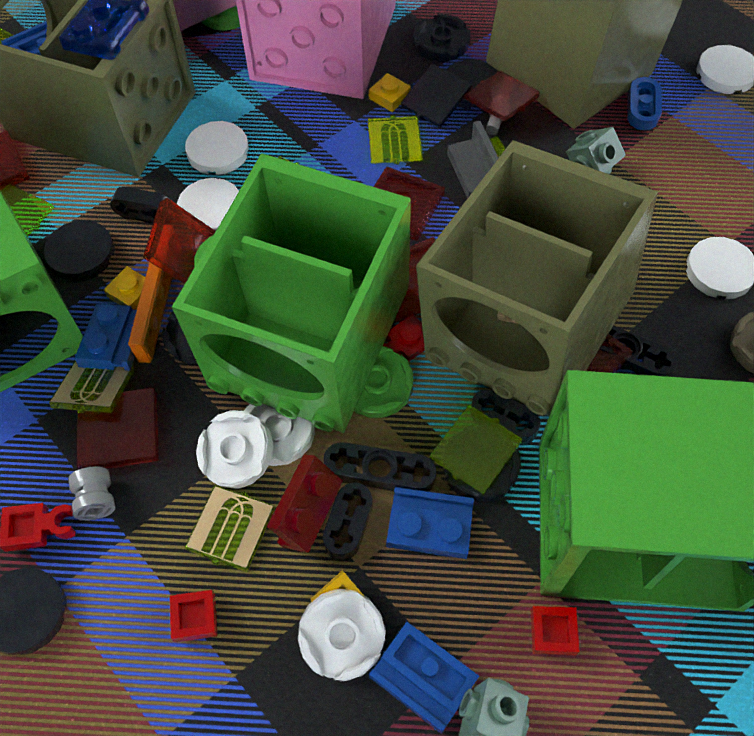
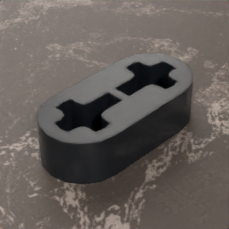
M129 187L117 188L110 201L111 209L123 218L159 225L168 224L175 210V204L169 197L157 192Z
M482 390L473 397L470 416L478 426H489L501 430L508 436L509 441L518 445H527L536 438L540 427V418L529 410L527 406L513 399L502 398L493 390ZM488 403L494 406L493 411H489L488 414L481 412L482 407L487 406ZM521 420L528 422L527 428L525 427L522 432L518 431L516 425Z
M349 483L340 489L324 529L323 542L325 550L330 557L336 560L344 561L356 555L372 512L371 492L361 483ZM355 495L360 496L361 504L364 506L357 505L353 517L348 516V502L345 500H353ZM344 525L349 526L348 540L352 543H344L342 548H336L335 540L332 536L339 537Z

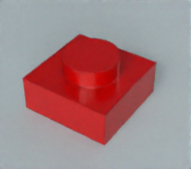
M213 590L170 596L171 640L174 643L218 636L216 599Z
M533 606L531 608L533 654L577 655L580 652L576 607Z

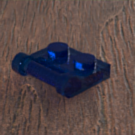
M88 0L59 36L60 43L64 50L114 60L121 51L120 45L137 22H142L149 14V6L144 0Z

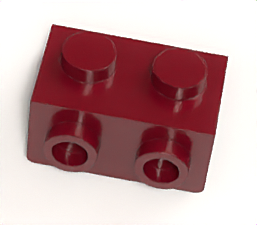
M303 455L267 525V528L279 536L277 543L280 546L309 553L343 483V480L315 455Z

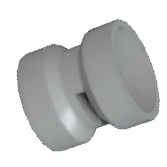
M97 466L86 467L73 472L69 476V489L75 494V499L72 502V511L75 519L96 520L114 512V497L108 492V488L111 485L108 469Z

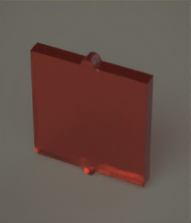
M502 71L497 72L485 81H480L478 86L465 94V100L504 122L517 112L524 111L527 105L540 97L538 90Z

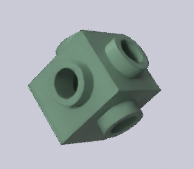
M614 127L586 131L575 139L577 143L566 151L570 161L610 174L612 172L611 168L626 156Z
M487 678L474 689H468L462 698L459 715L463 717L459 736H526L529 728V717L526 716L529 697L515 691L513 686L506 681Z

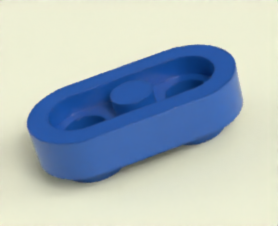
M640 77L631 83L628 92L627 119L630 125L638 130H650L657 126L662 113V88L656 80Z

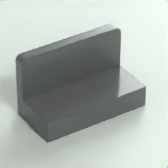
M481 121L473 122L471 140L448 145L447 155L468 199L499 157Z

